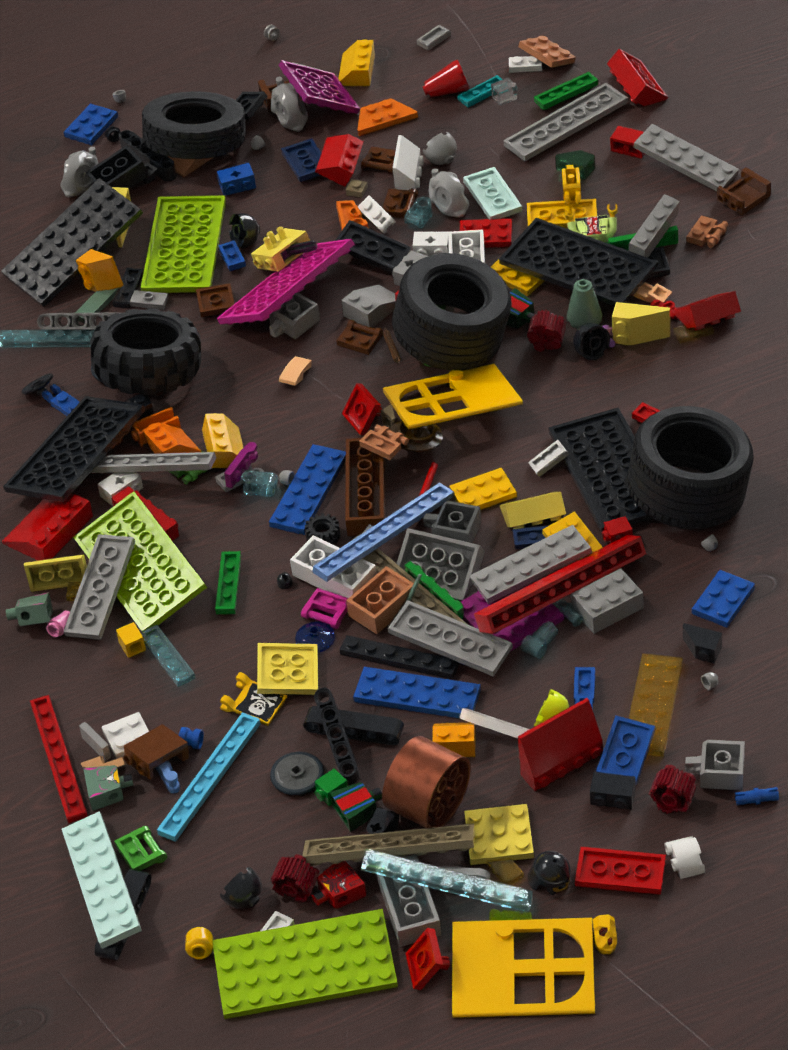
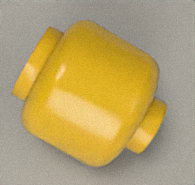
M196 927L189 930L185 939L187 954L194 959H204L210 956L213 951L212 933L204 927Z

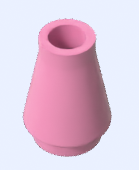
M65 610L47 622L46 630L51 636L58 637L63 635L70 612Z

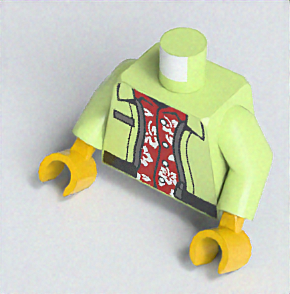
M610 204L607 205L610 217L602 215L575 218V221H573L574 208H571L572 215H568L565 209L564 218L568 220L569 230L608 243V238H612L617 231V217H615V214L618 212V207L615 204V210H610Z

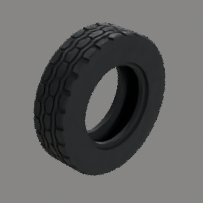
M191 91L164 95L149 102L142 110L143 141L152 151L172 158L207 159L233 152L243 144L245 140V110L238 101L217 93Z

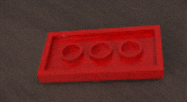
M580 847L575 886L661 895L666 855Z

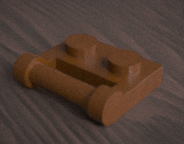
M371 146L366 157L362 159L361 168H373L393 173L396 150Z
M415 188L409 190L388 189L382 208L391 217L410 218L413 212L414 201L418 197L419 192ZM404 199H408L406 206L401 209Z
M349 320L347 327L336 340L337 346L369 355L381 339L383 329L378 327L376 329L358 324L354 320ZM356 330L373 336L370 337L353 331Z

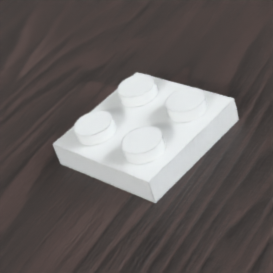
M139 712L102 726V731L116 759L124 757V745L149 732Z

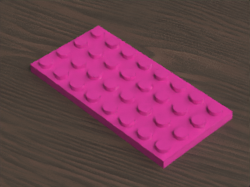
M345 239L317 243V250L305 252L279 272L275 271L217 318L219 324L231 325L233 323L242 324L248 321L252 323L258 320L260 322L267 320L272 312L279 310L283 303L290 301L295 293L304 290L306 284L315 281L318 274L327 271L329 265L338 262L340 256L349 253V249L355 245L353 240Z

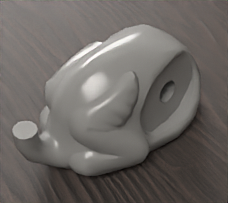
M279 76L276 78L277 87L272 90L271 111L276 113L283 127L299 132L308 120L305 102L300 94L296 92L294 86L291 83L285 84L283 78Z
M90 147L89 152L82 150L72 153L65 161L64 174L60 186L66 197L71 198L82 195L92 186L86 172L99 164L95 147Z
M432 169V178L429 181L428 189L430 202L434 203L444 215L459 218L465 216L469 207V200L464 195L465 188L460 183L457 175L453 172H439L438 169Z

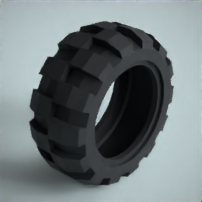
M148 308L147 310H125L121 314L115 313L108 316L106 321H101L96 326L90 340L91 367L96 376L105 386L112 390L119 389L121 393L156 395L158 392L168 393L175 391L178 386H185L192 381L201 364V339L196 327L187 317L181 318L179 313L172 311L165 312L160 311V309Z

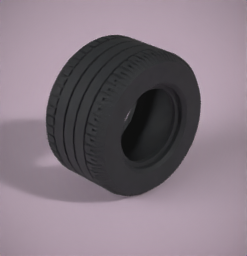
M454 253L435 254L422 258L413 263L402 277L392 316L394 335L400 345L412 357L431 367L452 371L466 370L483 365L497 353L501 346L512 306L509 288L494 269L478 259ZM437 305L452 306L469 314L448 312Z
M678 406L659 411L648 417L635 434L627 474L630 495L638 507L647 515L668 526L696 530L720 525L735 516L745 500L754 459L752 444L746 433L734 421L716 411L695 406ZM675 467H690L700 470L704 473L687 472L677 469Z

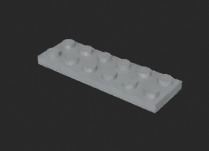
M651 124L634 142L633 148L717 191L718 186L726 188L739 172L738 168L654 124Z
M571 525L470 575V579L485 601L490 604L591 554L592 550L574 525Z
M98 534L63 631L65 636L101 640L136 542L133 537Z
M407 600L388 627V633L491 676L495 675L513 648L512 643L489 633H482L475 627Z

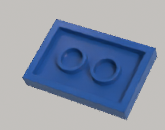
M89 104L63 132L64 137L92 145L118 118V112Z
M719 570L692 607V614L727 628L754 591L755 583Z
M615 715L596 772L634 776L637 785L656 730L655 726Z

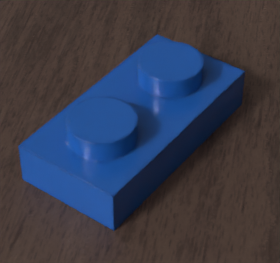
M235 240L218 245L229 271L246 266Z

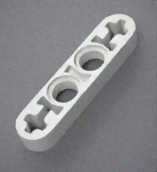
M462 708L460 719L515 738L530 730L466 708Z

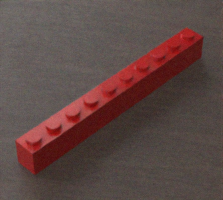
M626 535L474 613L479 631L494 634L646 555L641 536Z

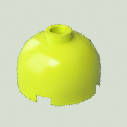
M551 689L547 700L544 701L534 726L568 709L567 699L559 692Z

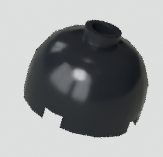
M244 213L231 216L229 225H232V230H229L230 240H235L238 248L249 247L254 244L260 234V226L255 218Z
M586 323L580 326L574 334V348L580 356L588 360H597L605 354L603 353L605 348H608L610 345L609 332L603 326L596 323Z
M251 867L246 868L248 872L245 874L239 872L224 887L225 894L220 893V898L232 908L244 909L247 906L252 908L260 900L258 896L262 891V883L260 877Z

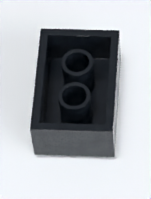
M128 145L86 172L92 185L100 178L111 187L129 189L149 176L143 161Z

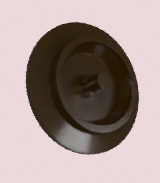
M401 420L390 428L391 431L395 433L400 432L409 439L407 445L401 444V449L414 453L432 450L438 447L443 440V432L436 424L408 430Z

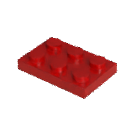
M512 219L460 220V231L483 230L485 248L510 247L512 245Z

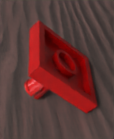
M356 383L342 415L360 435H366L375 416H380L379 413H381L382 408L380 403L363 384Z
M427 928L405 953L413 989L422 990L439 969L447 970L450 966L449 957L441 956L436 932L432 928Z

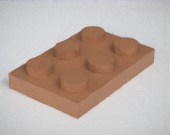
M545 36L528 38L519 42V48L551 68L575 63L576 57L570 54L568 50L559 47L557 43L551 42Z

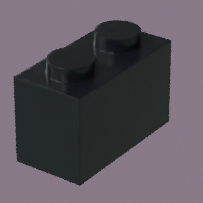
M594 772L590 787V804L619 809H632L636 791L635 777Z

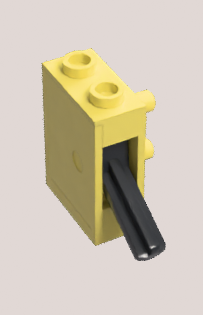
M280 226L276 229L278 232L276 235H274L273 231L267 232V237L263 239L264 244L252 252L251 256L257 269L279 272L301 254L317 250L318 247L315 240L310 241L306 231L283 229Z

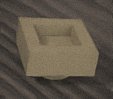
M351 179L346 188V195L362 198L368 188V183Z

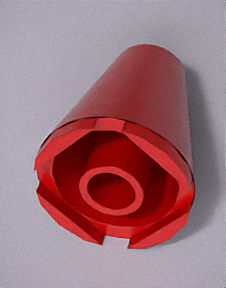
M458 60L451 62L424 82L425 85L422 86L425 95L430 97L465 92L470 89Z

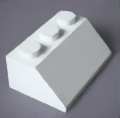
M398 135L393 163L395 189L409 190L411 188H420L421 166L424 164V157L420 154V148L404 136Z

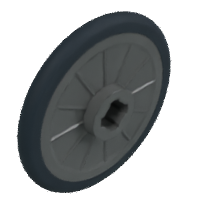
M292 752L280 757L273 764L270 779L274 787L280 792L288 795H302L316 788L315 781L324 775V768L316 756L307 752Z

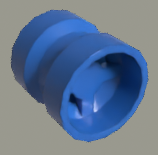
M181 727L179 736L188 742V746H192L193 749H201L204 739L203 729L190 730L189 727Z

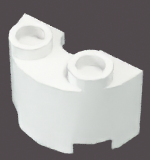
M691 836L664 843L667 855H671L674 858L671 859L673 871L678 872L680 879L705 873V866L702 864L699 855L701 850L695 837Z

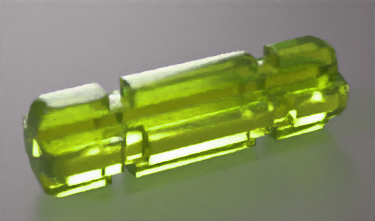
M492 909L489 914L490 921L532 919V913L530 912L520 914V911L502 910V912H499V910Z

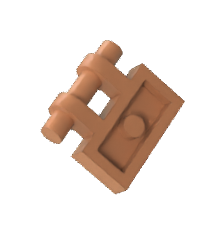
M700 216L686 236V242L703 246L706 242L708 247L712 248L718 244L720 236L724 235L727 231L728 223L723 221L717 225V220Z
M377 424L374 431L369 430L359 443L361 447L391 460L401 450V444L407 445L409 439L400 432L395 433L389 427Z

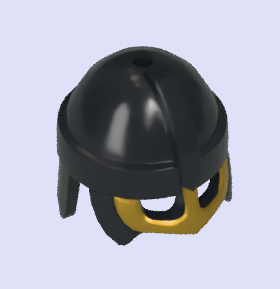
M545 851L540 853L529 870V885L533 890H536L539 885L547 887V891L551 895L567 889L570 881V864L558 852Z

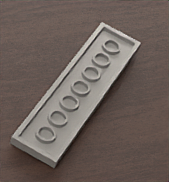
M604 83L503 140L504 146L522 160L527 161L627 104L628 97L608 83Z

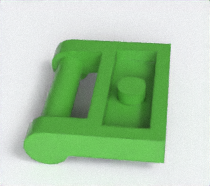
M143 826L114 841L115 846L132 870L141 871L155 863H162L167 859V854L159 848L151 836L148 826ZM139 839L145 840L153 852L152 854L148 855Z

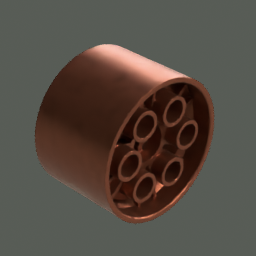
M416 736L402 747L389 768L383 786V804L386 808L425 828L443 827L455 814L464 798L471 775L470 762L467 758L423 736Z

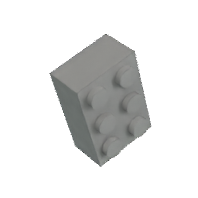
M621 568L571 593L572 610L593 634L643 609V592Z

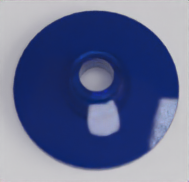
M310 622L303 625L297 631L295 640L296 644H317L319 653L325 651L333 644L335 634L332 627L326 623Z

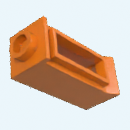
M172 407L136 421L132 425L133 431H131V436L135 442L137 441L143 447V444L147 443L143 433L144 429L158 422L181 428L179 417H174Z

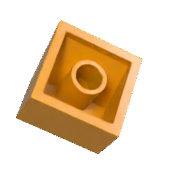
M90 249L76 259L78 271L84 280L83 284L88 290L96 292L123 286L113 256Z
M471 722L434 724L433 742L463 757H475L476 724Z

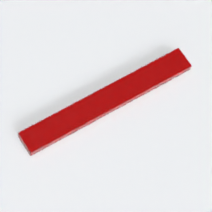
M47 695L30 700L67 822L71 823L84 819L88 815L50 697Z

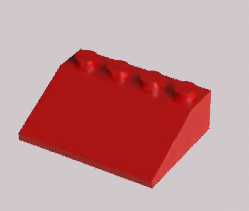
M71 494L65 502L43 499L2 540V544L38 561L52 559L93 517L90 501L76 494Z
M588 698L518 736L521 776L534 791L548 786L549 783L564 777L570 771L580 768L586 762L599 757L603 753V740Z

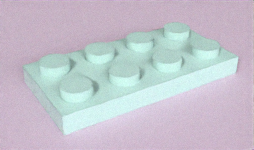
M495 167L463 177L464 184L488 219H501L522 212V205Z

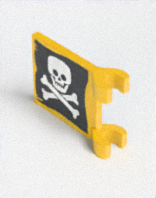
M239 672L235 678L237 680L236 687L243 690L235 701L231 697L224 695L220 700V703H222L220 709L225 712L233 711L240 715L242 712L259 718L260 723L269 726L287 699V695L257 694V682L252 681L246 674Z

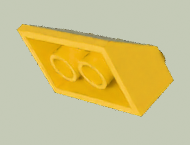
M357 40L343 53L338 78L343 86H370L375 59L373 40Z
M205 414L202 432L207 452H214L216 455L212 468H228L243 449L239 427L224 414Z

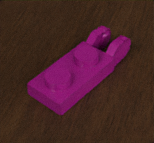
M250 442L245 445L224 472L226 487L233 488L241 480L243 473L249 469L251 463L256 462L258 459L256 443Z

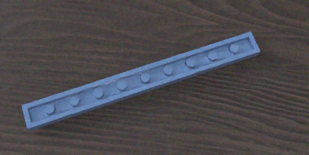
M438 483L314 565L312 572L328 582L422 519L426 513H431L446 501L452 499L454 491Z

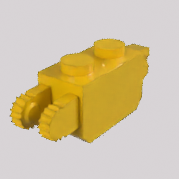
M566 165L567 169H562L565 204L570 206V200H575L576 205H580L581 185L579 167L574 168L573 165Z

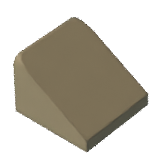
M392 405L381 410L382 424L391 428L396 423Z

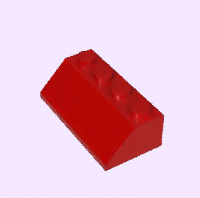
M618 49L608 61L607 65L610 67V72L617 77L616 81L624 87L623 90L631 96L630 100L636 105L639 103L643 106H648L668 98L641 60Z

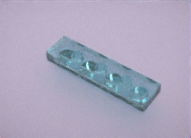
M158 625L141 632L144 643L177 687L196 679L192 669Z

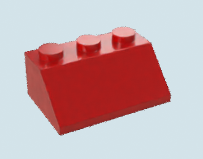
M350 134L327 137L315 172L345 187L354 173L364 141Z
M735 291L717 294L673 309V313L687 329L695 328V330L705 328L706 323H710V325L720 323L721 318H725V320L736 317L735 313L741 312Z

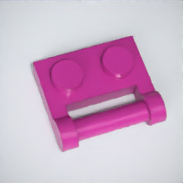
M317 588L303 607L301 617L306 619L312 618L338 629L341 620L348 611L346 603L348 598ZM313 608L333 614L334 616L330 617L312 610Z

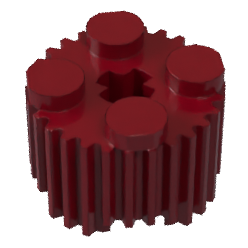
M545 309V311H538L537 315L535 314L532 317L527 338H529L530 343H533L535 350L542 352L545 349L553 350L561 347L567 324L563 316L559 315L557 317V315H554V313L550 314V311Z
M666 765L664 770L661 769L656 774L649 795L656 802L658 810H662L666 814L674 811L678 812V810L680 812H687L696 791V778L691 773H684L683 770L679 771L673 765Z
M296 854L294 858L289 856L287 858L281 857L271 877V882L274 884L272 890L278 893L279 896L287 894V896L295 897L294 901L299 903L306 902L315 886L319 870L310 866L309 863L307 864L306 858Z

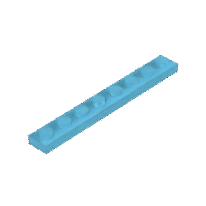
M241 713L158 827V835L174 842L177 841L260 726L259 718Z

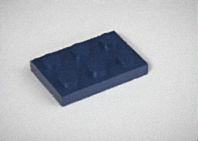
M312 138L281 148L283 157L299 182L321 176L315 172L321 152Z

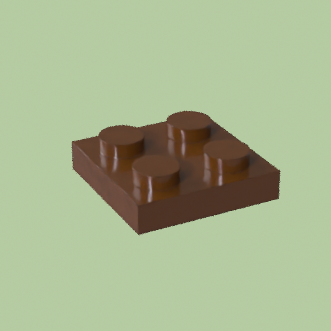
M230 283L196 289L201 317L223 314L234 305Z

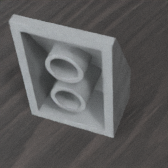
M380 285L353 290L341 300L344 317L371 328L392 313L396 304L395 293Z

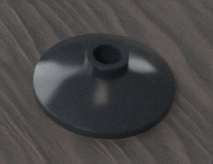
M49 373L34 380L24 387L21 393L32 394L36 392L37 395L42 394L44 390H47L45 386L52 380L53 374Z

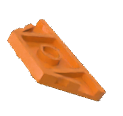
M392 98L362 107L360 109L357 129L358 136L418 118V112Z

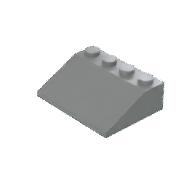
M407 528L397 565L404 571L405 564L409 561L419 565L424 573L429 577H433L442 589L445 588L452 598L462 601L466 598L473 584L470 575L480 570L485 551L477 544Z

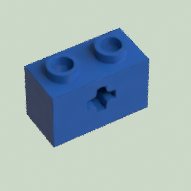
M249 163L217 171L218 183L223 196L256 188L254 173Z

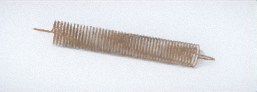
M383 331V336L394 362L397 359H401L390 332L387 336L384 334L386 332Z

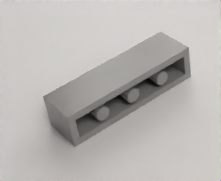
M664 194L630 241L629 251L648 258L678 216L680 201Z

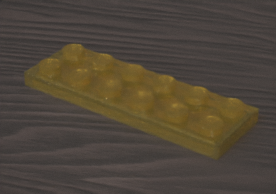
M642 654L629 719L655 726L656 730L647 755L664 757L683 658Z

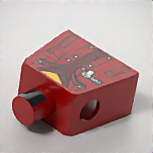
M342 861L338 864H332L317 877L319 891L312 894L316 905L328 901L333 908L338 909L366 896L365 883L346 861Z

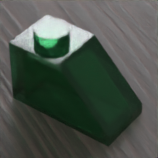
M582 150L557 154L555 156L556 170L562 172V169H567L566 165H573L574 168L579 167L580 179L585 180L595 170V155Z

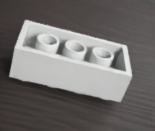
M483 230L448 232L449 253L466 255L485 263Z
M312 536L290 559L293 576L317 588L346 598L351 597L372 579L377 572L375 564L361 559L328 582L324 581L312 572L313 566L340 548L316 536Z

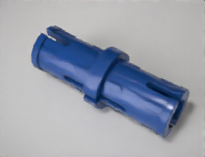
M753 788L750 791L735 792L736 805L751 803L758 805L760 802L779 800L778 788Z

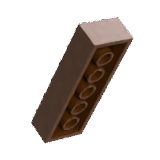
M362 438L346 439L345 522L347 536H358L364 532L368 525L375 526L386 518L385 458L361 447L359 441Z

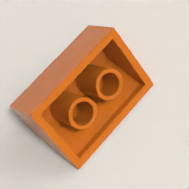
M158 422L149 425L148 428L143 430L149 448L155 454L201 452L181 428Z

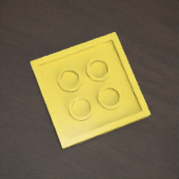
M258 643L257 694L315 695V692L318 690L317 644Z
M527 804L464 811L466 824H474L475 829L474 848L469 849L471 865L534 858Z

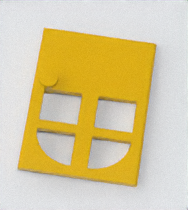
M495 364L463 371L452 370L448 374L383 388V393L408 430L523 405L520 396ZM450 383L449 386L454 391L432 395L427 387ZM414 390H418L422 395V398L400 402L405 394ZM462 400L467 408L445 413L440 405ZM430 407L435 415H417L409 411Z
M592 918L453 922L452 1018L595 1014ZM544 932L545 959L514 960V933ZM553 932H561L575 939L583 951L584 958L554 959ZM554 975H585L581 988L573 997L566 1001L555 1003ZM545 976L546 1003L515 1004L514 977Z

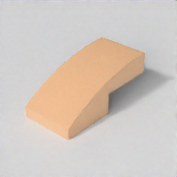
M644 282L633 296L652 303L654 300H660V302L664 303L672 294V291L658 283L653 287Z
M295 356L279 377V382L297 385L303 380V373L311 368L312 360Z
M99 756L82 762L81 765L85 768L111 765L121 767L127 765L124 757L105 763L103 756Z

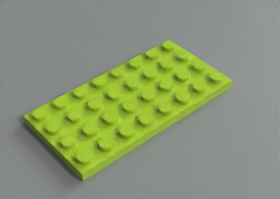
M225 196L158 197L141 291L187 293L196 292V289L212 287L226 204Z
M134 491L73 537L89 559L98 534L134 538L136 542L119 587L117 598L145 635L208 588Z
M383 909L212 940L224 1019L398 987Z

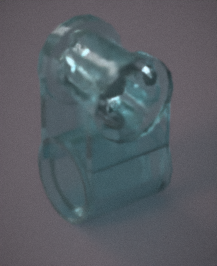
M425 196L418 198L406 212L404 217L405 224H413L422 229L433 215L431 199Z
M252 470L245 471L242 474L244 494L266 497L275 495L279 479L277 474Z

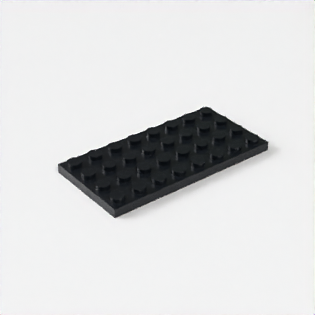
M99 178L6 265L1 272L42 307H45L80 273L76 259L90 249L102 253L143 212L139 207Z
M535 218L499 258V264L571 291H573L574 284L578 280H588L592 283L598 301L614 307L616 302L627 303L658 267V261L539 218Z
M85 396L3 486L5 492L65 502L145 412L144 405Z
M619 407L548 427L553 442L559 440L569 453L563 461L601 534L604 531V522L626 516L630 525L653 519L638 507L628 489L627 474L635 436Z

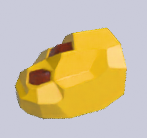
M599 915L593 919L595 947L603 955L612 954L617 945L615 919L611 915Z

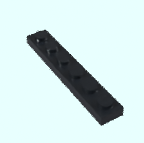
M346 635L339 649L340 655L452 680L459 666V662L444 656Z

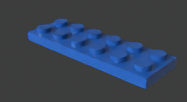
M313 444L269 520V526L305 535L306 521H310L309 518L311 516L314 518L346 461V451Z
M364 667L353 699L357 703L460 718L462 708L475 710L481 685Z

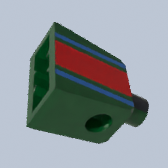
M514 288L510 292L512 306L507 325L520 328L526 322L530 324L532 317L535 315L534 303Z
M357 783L330 792L331 803L348 830L352 832L373 817L376 810L375 802L382 799V792L379 787L368 792L363 783Z

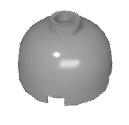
M446 132V135L440 133L433 137L426 144L428 146L427 149H423L424 156L431 163L443 165L445 163L449 164L454 160L457 144L453 136Z

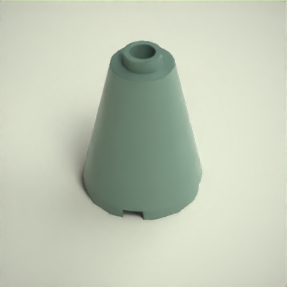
M585 279L575 282L567 310V321L576 329L586 323H596L599 325L602 321V311L592 283Z

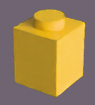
M134 622L116 629L119 644L128 658L146 650L144 638Z

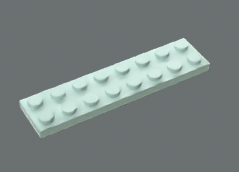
M100 811L62 828L101 948L103 949L142 931Z

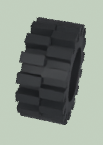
M321 513V516L315 514V518L311 516L309 518L310 521H306L305 532L307 540L312 536H316L334 545L333 542L337 543L338 539H340L339 521L335 516L331 517V514L325 516L324 513ZM321 529H328V531L326 532H317Z

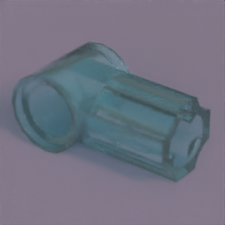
M549 621L544 622L532 636L527 635L521 644V651L541 659L546 653L548 644L558 634V629L553 623Z

